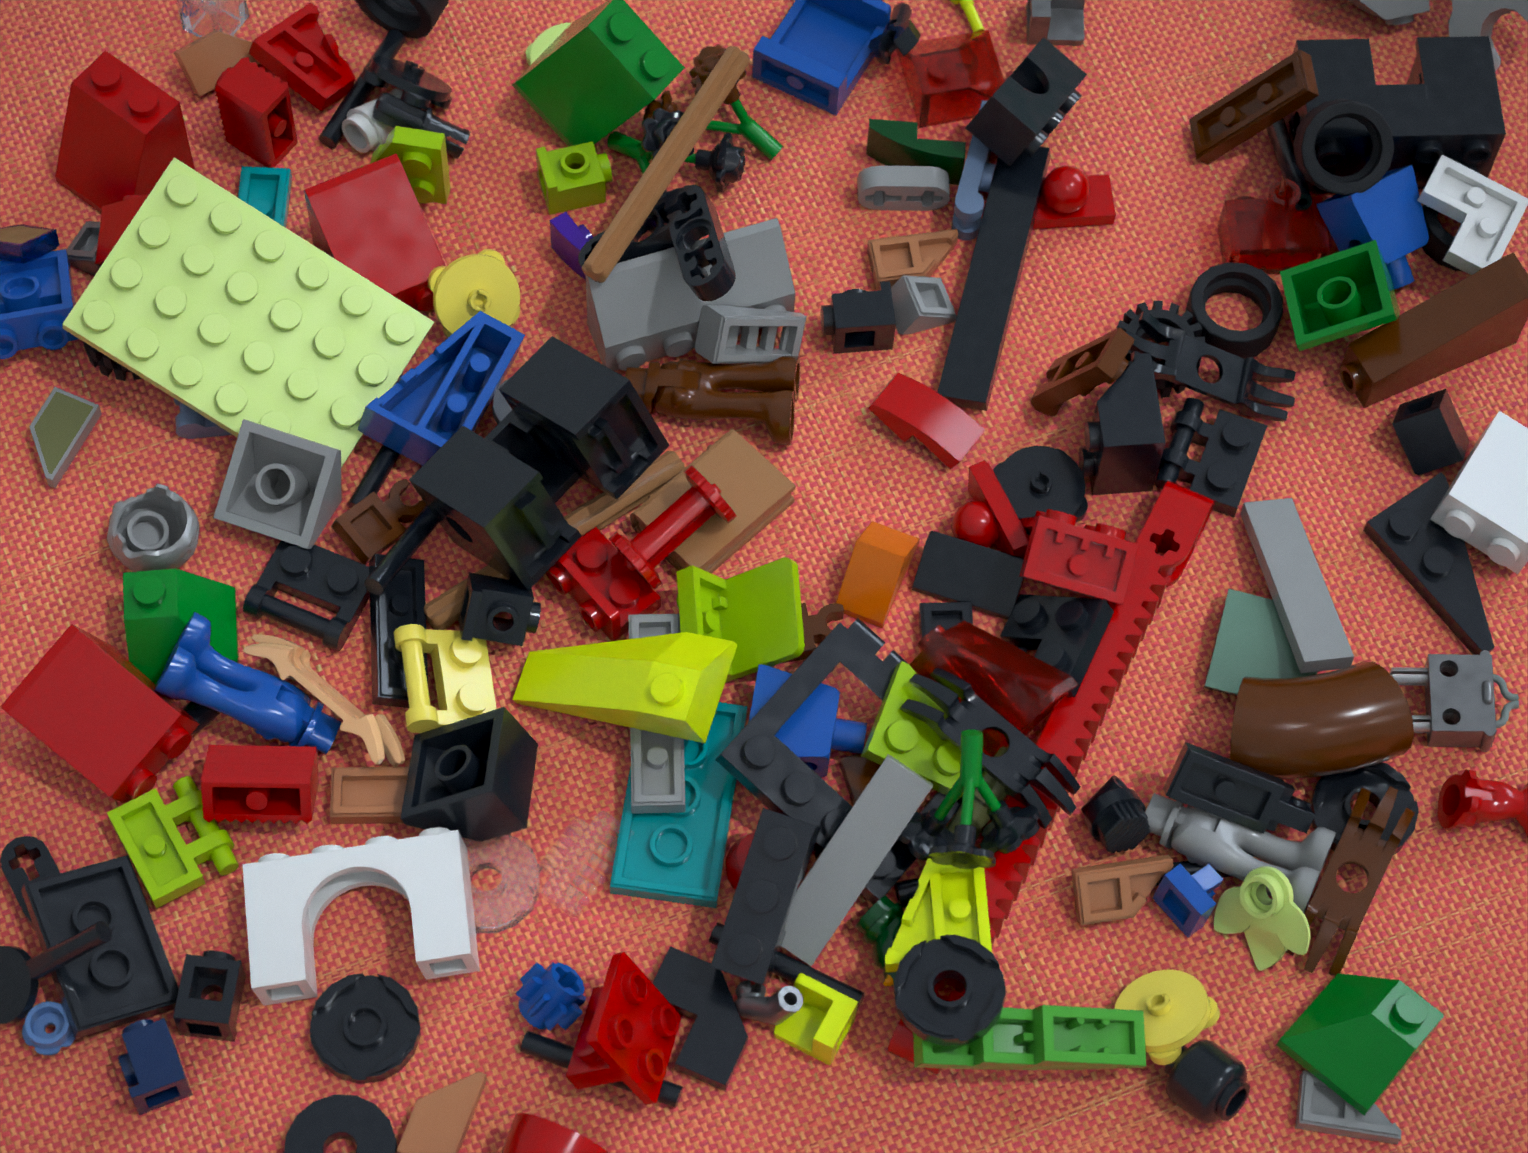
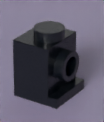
M890 281L880 282L879 291L851 289L843 293L832 294L831 305H821L823 335L832 336L834 354L893 349L896 321Z
M469 572L458 619L461 639L472 641V638L523 646L526 632L535 634L540 619L541 604L533 602L532 588L527 591L509 579ZM499 612H508L512 615L511 619L494 616Z
M205 951L202 956L186 954L173 1015L180 1035L235 1042L237 1033L236 1023L246 978L241 961L235 960V957L220 951ZM211 992L223 994L221 1001L205 1000V997Z

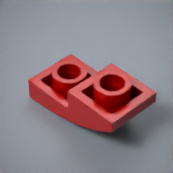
M899 372L889 381L868 407L903 442L914 435L949 469L960 463L985 431L973 418L951 401L926 385Z

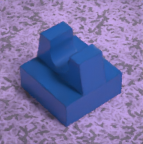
M1179 864L1164 875L1152 899L1189 938L1200 930L1208 920L1217 904L1213 900L1216 894L1213 890L1220 886L1224 879L1210 864L1193 875H1190Z

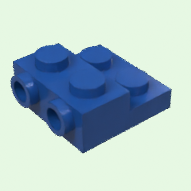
M66 249L0 261V359L10 358L18 350L40 346L49 350H57L64 347L68 341L79 340V338L62 329L63 322L76 304L73 294L70 262Z

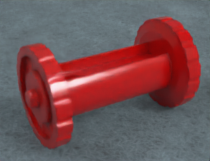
M692 465L683 472L691 488L629 542L624 536L615 532L609 538L611 543L626 559L625 566L630 571L636 570L654 590L662 584L654 568L714 514L727 523H730L737 517L732 508L720 495L721 490L716 484H710Z

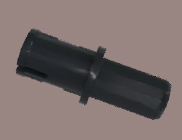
M382 93L379 96L372 112L375 120L392 128L400 126L444 133L445 139L450 136L464 144H467L470 134L469 130L462 129L433 115L432 108L428 107L422 110L389 93ZM446 139L447 154L451 155L452 158L458 159L464 148Z

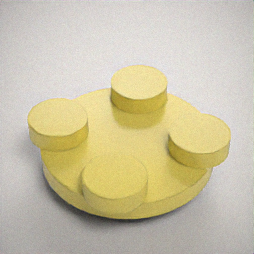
M485 249L478 254L462 256L451 262L448 266L436 267L428 276V286L433 292L434 310L447 338L479 311L508 326L515 323L519 318L520 289L513 272L505 265L503 256L493 249Z
M1158 970L1137 978L1121 992L1114 1009L1143 1011L1145 1050L1148 1052L1152 1062L1158 1065H1168L1175 1062L1181 1055L1182 1046L1197 1037L1203 1029L1213 1026L1220 1017L1216 1001L1208 997L1202 983L1189 973L1179 970Z

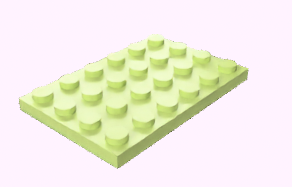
M174 157L63 322L62 329L237 438L243 419L341 450L342 468L363 435L362 432L358 431V427L365 407L376 397L379 399L396 384L430 331L434 321Z

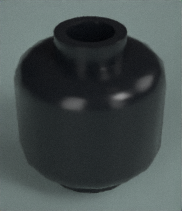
M1200 1040L1190 1047L1182 1046L1180 1057L1175 1062L1165 1066V1072L1169 1075L1166 1086L1169 1098L1203 1123H1214L1219 1119L1223 1121L1230 1120L1243 1107L1250 1093V1086L1246 1082L1247 1070L1244 1064L1209 1040Z

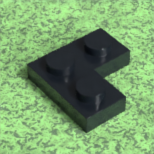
M1020 594L1000 637L1009 648L1027 647V650H1037L1022 681L1031 694L1075 697L1114 611L1105 599Z

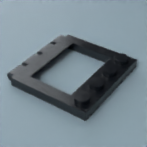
M859 618L848 629L839 623L715 759L769 810L821 827L813 849L818 855L822 853L852 806L775 735L828 674L833 672L839 662L883 701L895 667L901 661L907 662L894 650L883 661L875 654L885 642ZM983 732V753L991 756L998 748V745ZM937 791L919 813L929 812L932 808H938L946 795ZM962 797L956 801L947 814L949 820L962 805ZM899 839L896 840L861 892L873 905L889 892L917 859L910 853L907 844Z

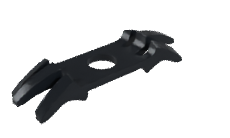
M1146 311L1141 313L1138 322L1147 335L1156 343L1145 340L1132 332L1125 331L1135 339L1130 348L1133 351L1131 361L1133 362L1140 354L1151 353L1155 379L1176 383L1239 409L1241 415L1254 418L1286 421L1287 411L1270 406H1294V397L1265 388L1255 381L1287 383L1294 380L1295 371L1268 367L1252 357L1244 359L1185 335V330L1163 325ZM1169 342V346L1160 345L1159 343ZM1200 357H1208L1217 364L1219 379L1216 383H1207L1198 375L1196 366ZM1157 362H1163L1165 365L1158 364Z
M937 667L930 674L935 681L916 673L909 680L914 687L934 701L944 713L929 705L907 699L900 709L926 723L940 739H947L960 751L961 732L964 730H979L983 732L993 729L1001 732L1006 737L1008 742L1007 752L999 757H991L983 753L982 769L1005 787L1004 791L1006 794L1015 798L1025 807L1036 806L1041 814L1037 822L1042 828L1045 829L1053 819L1031 785L1047 795L1068 815L1074 812L1077 807L1065 789L1072 795H1075L1080 789V785L1067 767L1055 754L1042 750L985 703L973 691L971 684Z

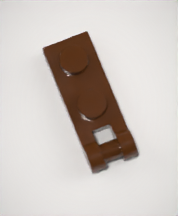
M1119 327L1057 358L1046 373L1047 383L1039 386L1031 398L1032 406L1047 416H1055L1065 401L1077 395L1084 397L1096 386L1105 382L1112 384L1125 371L1129 362L1125 356L1135 339Z

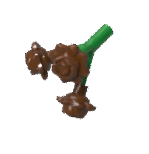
M719 44L714 47L707 46L700 51L698 56L694 57L693 64L695 67L692 68L689 74L692 77L691 83L693 87H696L695 95L727 48H723ZM744 70V72L742 73V75L740 76V78L738 79V81H739L740 79L744 78V76L746 75V71H745V70ZM737 81L723 103L730 104L741 123L735 124L711 120L705 130L742 135L768 159L772 160L783 148V145L748 115L739 100L740 92L736 87ZM665 90L660 99H655L647 105V108L644 110V120L652 118L653 111L657 108H662L668 112L678 111L675 102H672L670 91Z

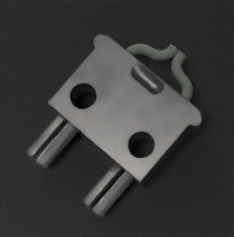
M1487 650L1481 651L1480 655L1428 654L1425 668L1392 667L1390 670V675L1397 681L1398 685L1425 686L1426 715H1412L1414 733H1427L1428 747H1479L1481 751L1488 752L1490 747H1492L1497 732L1496 728H1501L1507 723L1509 712L1512 709L1519 708L1518 694L1510 693L1505 680L1499 675L1493 674L1492 655ZM1494 682L1499 685L1503 697L1511 701L1503 707L1501 717L1497 721Z

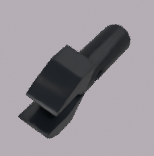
M906 3L895 5L888 30L870 40L869 48L878 62L882 64L890 63L891 54L897 48L905 56L919 42L920 33L910 20L912 10Z

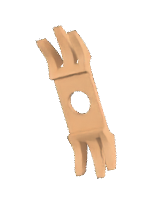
M254 634L251 637L254 641L259 642V644L246 646L242 651L249 655L271 660L281 680L291 679L298 681L343 720L340 726L341 731L359 735L363 739L369 756L376 765L381 764L385 754L389 763L394 767L404 763L405 757L401 743L386 716L382 714H377L376 716L374 714L365 715L311 668V654L308 650L294 642L275 636Z

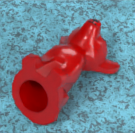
M1465 769L1462 775L1454 774L1449 777L1441 788L1437 811L1439 823L1444 829L1450 831L1454 827L1466 828L1474 826L1475 823L1515 818L1523 827L1528 837V783L1520 791L1505 782L1479 779L1476 771Z

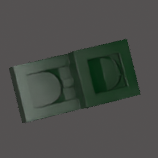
M869 119L866 149L868 156L886 166L938 167L948 173L949 184L959 185L965 161L966 142L917 139L918 122Z

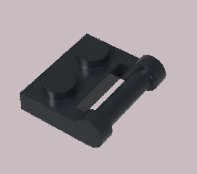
M280 541L257 584L253 585L244 601L243 612L257 619L264 615L323 639L324 646L340 651L370 598V592L364 584L365 580L369 577V566L313 545L311 549H306ZM279 590L337 615L329 620L277 599L274 595Z

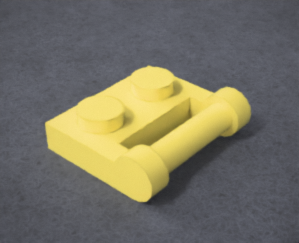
M418 624L403 625L394 630L395 648L402 653L409 709L405 712V719L409 732L423 733L497 709L486 640L472 638V641L462 640L460 630L425 629ZM423 653H431L439 710L430 705Z

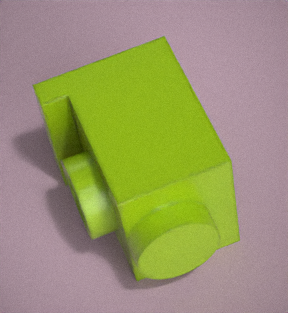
M593 141L547 151L545 146L536 148L537 176L549 215L606 202L605 183L612 182L611 166L606 153L597 155Z

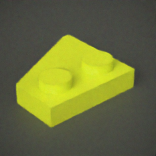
M928 858L918 880L917 890L913 898L910 899L903 914L902 924L892 947L888 948L885 955V973L897 972L900 961L914 945L924 940L927 943L933 939H940L942 935L955 934L976 940L992 952L984 868L961 869L952 865L937 864L932 862L931 858Z

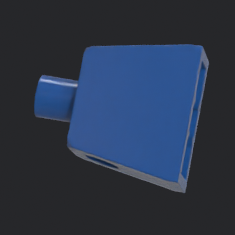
M1412 165L1387 171L1380 182L1365 192H1356L1346 196L1336 194L1316 204L1339 251L1376 240L1390 273L1394 290L1415 281L1406 255L1426 245L1429 235L1422 204L1417 201L1420 195Z
M759 664L749 721L788 680L792 673ZM822 683L819 684L775 735L821 778L828 774L831 750L862 754L868 724L837 718L840 691L835 687Z

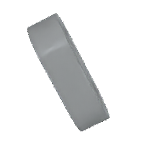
M872 166L858 174V202L863 207L872 210H936L947 205L950 200L949 175L945 170L931 166Z

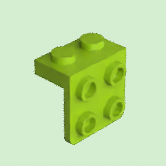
M783 557L728 579L718 577L694 565L676 571L678 587L676 600L680 616V631L730 640L737 644L725 683L757 672L759 664L771 667L797 658L803 653L805 643L798 565L794 560Z

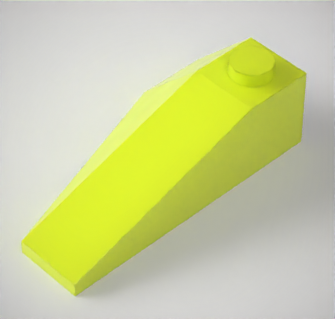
M681 632L530 651L512 700L517 704L706 743L737 644L730 640Z

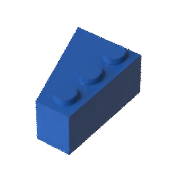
M479 311L437 346L433 354L415 369L411 368L400 377L399 382L379 399L376 397L364 409L358 431L423 466L462 426L467 427L473 432L476 430L494 398L495 392L512 366L525 334Z

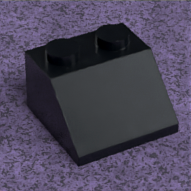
M1151 353L1140 354L1097 401L1092 422L1085 423L1086 446L1079 448V467L1083 477H1089L1092 495L1147 492L1153 489L1166 441Z
M505 707L415 735L400 819L408 826L421 829L442 827L450 831L458 830L462 838L479 842L526 829L538 743Z

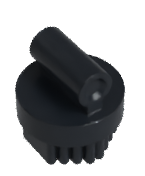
M1114 775L1081 808L1085 815L1084 821L1094 839L1103 844L1108 852L1115 853L1116 851L1133 850L1150 833L1145 805L1134 790L1127 788L1125 783Z

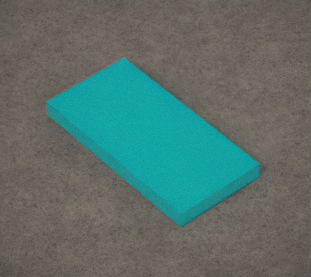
M719 702L706 743L684 739L685 812L632 814L630 766L610 882L611 894L717 908L737 779L715 759L745 727L747 706Z

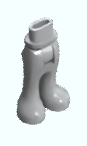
M1156 793L1153 794L1145 813L1148 816L1150 832L1161 836L1159 844L1168 849L1173 848L1178 853L1186 856L1190 863H1196L1199 866L1210 864L1214 869L1241 881H1244L1247 874L1262 866L1274 867L1287 877L1293 890V902L1303 913L1305 912L1336 832L1324 827H1317L1302 842L1290 841L1267 831L1263 834L1190 805L1187 808L1183 807L1184 803L1180 801H1173ZM1266 886L1267 894L1272 897L1270 890Z

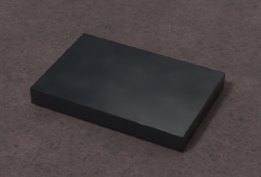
M128 855L23 884L21 893L43 952L99 921L105 922L111 929L112 938L109 942L51 973L75 1039L175 1010L179 988Z

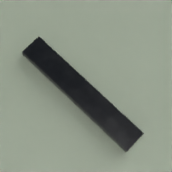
M1040 146L1030 158L1022 152L1011 166L1007 165L1001 158L998 157L937 392L956 406L984 411L988 409L1042 193V185L1051 158L1050 148Z

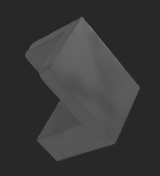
M1027 0V44L1037 45L1044 37L1052 45H1083L1085 0Z

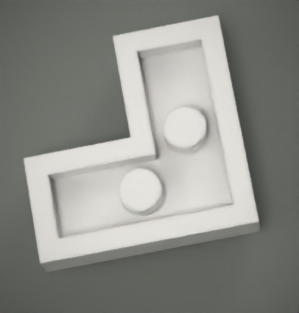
M1441 155L1417 200L1461 223L1443 261L1470 275L1502 258L1528 205V198L1444 155Z

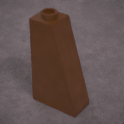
M1511 253L1399 315L1397 320L1383 324L1349 343L1339 368L1344 387L1349 393H1355L1363 407L1366 408L1517 343L1528 319V273L1515 254Z

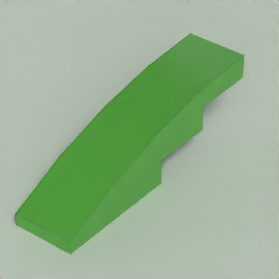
M1041 1005L1034 1009L1003 1008L1000 1019L989 1032L967 1045L944 1047L924 1041L913 1033L914 1067L1089 1070L1142 1068L1146 1066L1144 1013L1140 1010Z

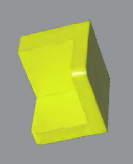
M799 973L793 987H796L801 992L803 1005L800 1010L787 1020L775 1026L774 1037L831 1066L855 1021L858 1001L803 973Z

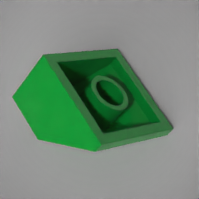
M176 568L123 573L124 624L129 661L155 685L194 612L206 617L211 622L210 645L221 655L239 663L235 587Z
M1338 973L1279 1039L1276 1046L1365 1116L1423 1047L1445 1015L1401 980Z

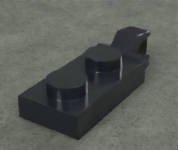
M1187 742L1184 743L1163 787L1165 795L1169 798L1263 834L1265 830L1275 832L1279 823L1307 833L1316 816L1310 808V803L1292 796L1295 791L1294 787L1284 782L1283 779Z

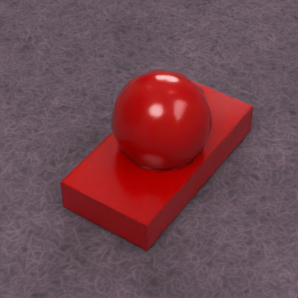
M1066 165L1054 168L1043 182L1033 229L1114 224L1116 212L1110 175L1086 176L1078 168Z
M984 460L969 466L968 491L973 501L963 504L954 514L951 523L954 537L987 548L996 542L1001 552L1024 559L1029 536L989 462L987 463Z

